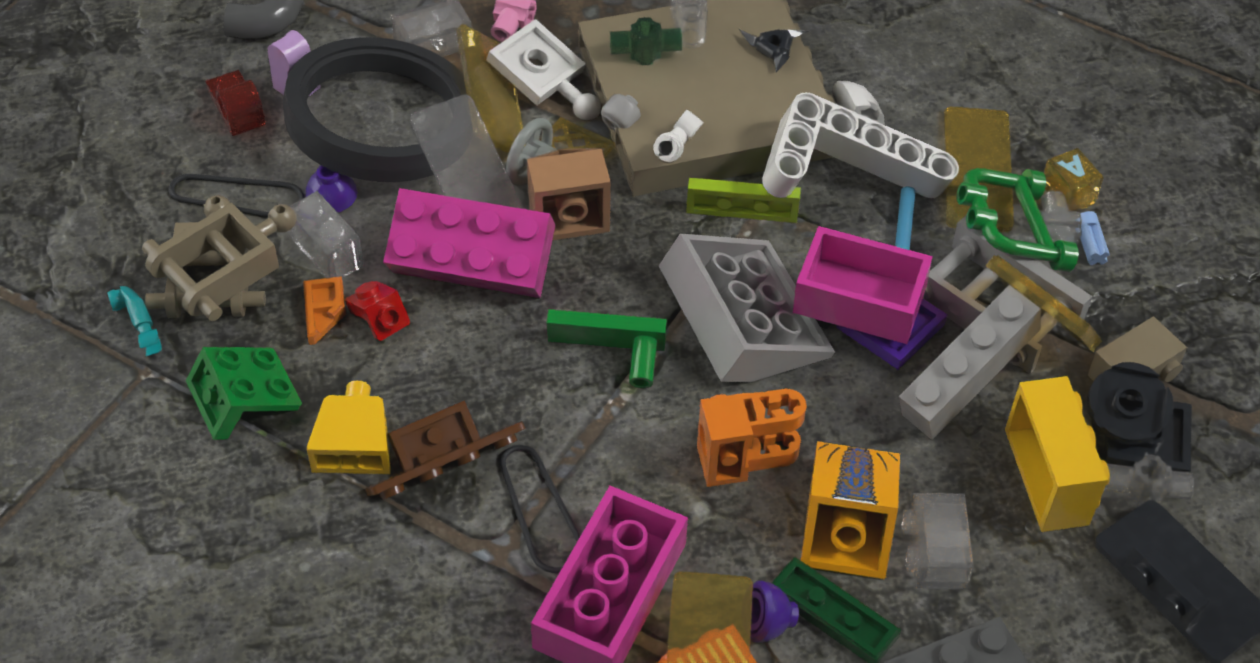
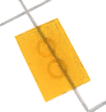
M994 255L985 265L1001 283L1007 287L1009 285L1040 307L1043 315L1093 352L1101 343V337L1089 323L999 255Z

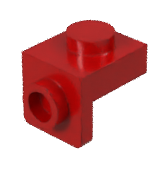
M370 281L356 288L355 294L344 299L350 313L366 320L374 338L379 341L386 339L410 324L409 316L398 291L378 281Z

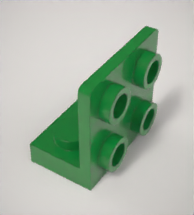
M203 347L186 379V383L213 440L228 439L235 425L240 420L243 411H297L302 404L273 348Z

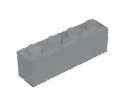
M1009 285L899 396L902 416L933 440L1041 330V308Z

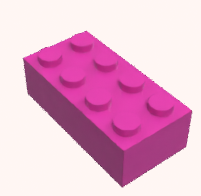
M399 188L383 263L393 273L541 298L555 223L550 213Z
M609 486L531 622L532 649L564 663H623L686 545L688 517Z

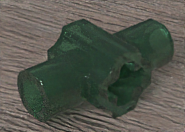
M651 17L638 18L637 22L630 25V30L609 32L610 54H630L631 59L636 60L640 65H653L656 59L661 58V52L682 51L681 28L661 29V23L653 21Z

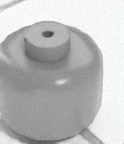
M612 95L601 109L603 122L613 131H615L614 125L618 128H629L641 117V112L637 107V100L631 95Z

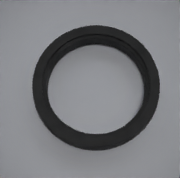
M374 37L334 41L315 48L299 59L289 72L286 80L283 111L284 122L289 136L295 145L310 159L339 174L375 182L418 180L437 174L456 163L466 152L471 142L476 124V98L471 84L464 74L447 59L418 45L394 39ZM352 72H385L408 77L433 89L447 103L453 120L441 134L423 143L400 147L373 146L351 141L328 130L313 116L308 107L307 99L317 86L332 77Z

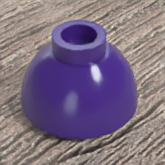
M322 165L310 177L306 186L307 203L311 208L321 213H338L346 210L355 202L358 194L352 177L339 174Z
M759 580L754 582L747 590L742 602L741 621L746 635L752 642L774 640L782 635L787 628H793L797 624L799 618L798 605L795 602L789 601L787 595L778 586Z

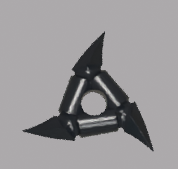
M776 29L762 32L759 36L740 30L745 39L753 47L756 46L758 52L774 60L776 72L790 57L793 38L809 32Z

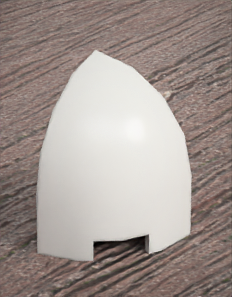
M838 81L834 84L832 93L838 105L878 123L885 124L884 114L877 101L864 86L850 81Z

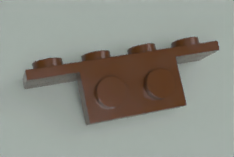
M464 400L387 433V436L403 472L365 488L367 495L372 496L379 493L382 500L394 496L405 490L403 482L417 476L420 483L443 474L441 466L453 460L456 461L458 466H461L481 457L478 449L493 444L494 449L497 450L516 442L517 437L515 433L524 430L525 426L522 421L512 423L480 438Z

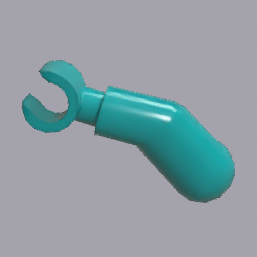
M120 286L118 290L107 292L113 311H119L127 307L132 325L140 332L138 335L139 347H146L145 357L159 353L162 350V345L157 329L152 330L151 328L153 322L143 299L132 288L127 286Z

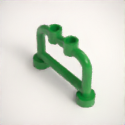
M974 168L967 171L957 191V202L960 205L971 206L966 216V225L969 229L981 230L986 241L1003 253L1049 261L1051 269L1056 271L1071 272L1075 268L1079 255L1077 244L1064 240L1053 242L1035 201L1039 200L1045 191L1046 176L1044 172L1026 169L1021 175L985 168ZM979 183L1014 189L1037 244L1013 240L999 232L996 227L998 220L997 211L989 209L986 202L988 197L987 187L979 185Z

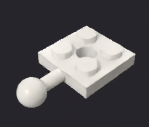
M536 19L489 51L486 60L536 106L556 91H559L566 99L573 103V111L578 118L591 120L600 114L601 103L599 99L593 94H581L570 83L571 80L583 72L586 63ZM529 59H539L544 65H534Z

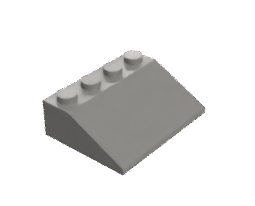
M679 234L659 264L660 270L721 382H754L831 358L834 355L835 351L816 319L793 313L796 285L769 240Z

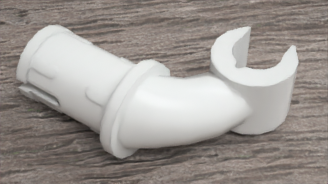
M686 110L676 122L671 132L663 133L656 139L653 147L654 154L665 162L677 160L683 153L685 142L693 137L704 122L689 110Z

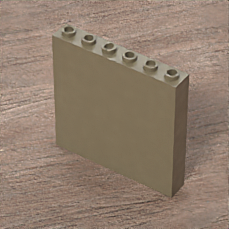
M701 0L578 22V48L584 63H586L585 67L596 97L601 103V109L614 94L631 95L638 102L637 107L641 112V117L633 125L626 129L618 128L614 125L615 131L608 127L633 196L688 186L689 178L720 180L765 171L780 121L796 95L808 92L834 103L832 95L827 94L824 89L821 71L815 70L810 48L804 46L801 35L793 38L790 57L776 72L774 60L758 52L756 46L753 47L740 32L742 30L759 36L762 32L776 29L800 30L798 23H793L790 17V8L787 0ZM689 110L704 123L692 138L685 142L681 157L672 162H665L659 159L653 150L656 139L663 133L671 132L683 113ZM813 149L810 162L833 157Z

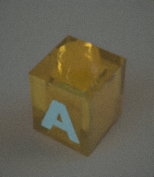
M1079 148L1048 159L1044 170L1046 176L1045 190L1065 214L1079 208L1085 209L1096 202L1104 177Z

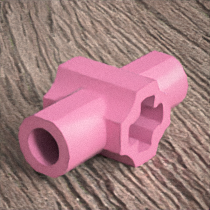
M496 0L493 11L494 21L496 22L491 28L492 36L496 40L503 42L515 34L518 28H523L532 22L537 9L536 1Z

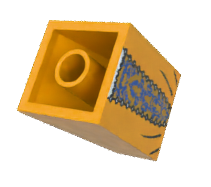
M817 441L801 561L815 569L885 579L898 512L899 453Z

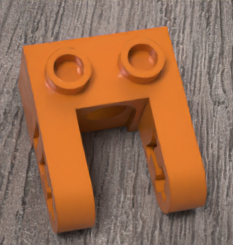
M779 389L734 395L720 394L711 398L701 399L697 449L707 487L748 481V473L751 471L783 467L794 463L799 456L801 444L800 435L796 430L804 422L807 406L803 395L792 389ZM787 406L788 410L792 411L793 414H786L785 410L780 409V407ZM765 408L768 409L767 415H770L768 419L765 418ZM782 441L783 445L787 446L788 449L781 450L780 446L775 444V442ZM760 443H763V450H765V454L760 453Z

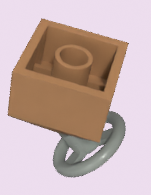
M535 118L519 132L509 151L506 162L508 181L515 186H522L528 183L529 210L550 213L555 223L553 240L610 232L611 181L602 149L576 148L557 150L551 146L553 140L551 123L545 118ZM542 130V140L540 141L538 139ZM525 165L527 169L518 175L517 172Z

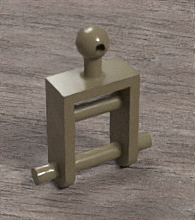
M220 195L211 196L204 204L205 216L208 217L230 204L229 200ZM198 222L175 223L173 237ZM235 236L228 239L242 255L249 251ZM213 248L183 266L182 269L187 273L188 266H218L229 263ZM167 277L165 293H146L145 305L147 309H165L168 318H180L183 308L182 299L185 294ZM247 287L218 306L231 307L233 317H244L246 307H264L266 305L265 291H248Z
M230 203L161 245L153 239L147 240L142 246L143 252L148 256L145 262L146 269L156 278L167 276L185 294L182 299V306L190 315L201 316L204 314L210 321H216L222 315V309L218 305L279 268L275 245L267 237L276 231L282 233L290 231L296 225L297 215L292 207L286 204H279L270 210L267 219L255 226L234 204ZM235 236L249 251L242 255L228 239ZM214 248L229 264L196 283L182 267Z

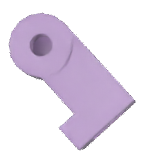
M295 30L286 33V36L268 47L273 88L282 95H284L289 72L299 59L311 51L304 37ZM317 86L310 95L319 90L321 86Z

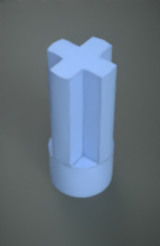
M1092 211L1080 213L1075 218V224L1087 261L1090 265H1094L1097 262L1101 265L1105 264L1110 253L1097 215Z

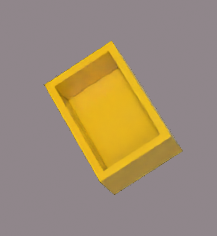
M1068 376L1020 382L1005 432L1041 532L1088 526L1092 521L1096 508L1100 506V499L1105 486L1109 484L1110 474L1107 463L1104 460H1100L1097 453L1094 430L1090 425L1086 424L1083 417L1081 397L1077 391H1073Z

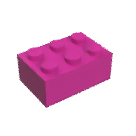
M818 226L796 282L793 313L908 344L927 286L933 256Z

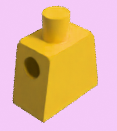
M351 381L346 386L345 396L329 395L324 398L307 444V453L312 473L390 474L391 466L383 398L379 396H370L371 387L369 384L363 381Z

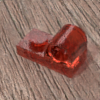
M239 70L205 81L207 91L232 136L266 125L257 89L252 80H244Z

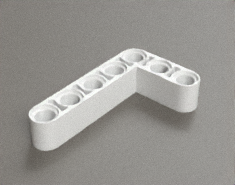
M805 92L796 95L780 121L763 174L762 183L766 191L775 197L789 196L806 173L813 149H816L901 187H913L915 193L924 197L936 198L943 193L957 176L959 166L956 159L945 151L817 95Z

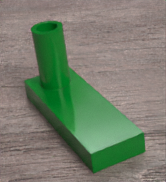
M548 309L546 323L548 342L631 348L630 385L637 388H649L653 385L656 351H665L667 319Z

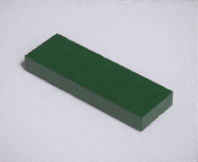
M796 557L788 563L772 582V584L778 586L787 595L789 601L795 602L798 605L800 616L867 663H879L900 636L901 629Z

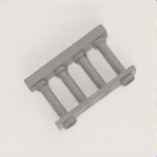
M965 215L957 223L952 244L954 250L930 270L923 299L946 313L947 318L963 329H966L986 309L975 299L998 278L1012 286L1026 298L1031 299L1046 309L1047 312L1041 317V330L1009 361L1031 374L1035 370L1042 345L1038 342L1060 320L1076 329L1085 320L1092 296L1036 259L1010 255L997 250L986 241L981 230L969 229L967 227V215ZM966 258H969L985 270L960 291L944 279Z

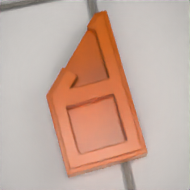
M342 276L303 281L309 345H315L346 315Z

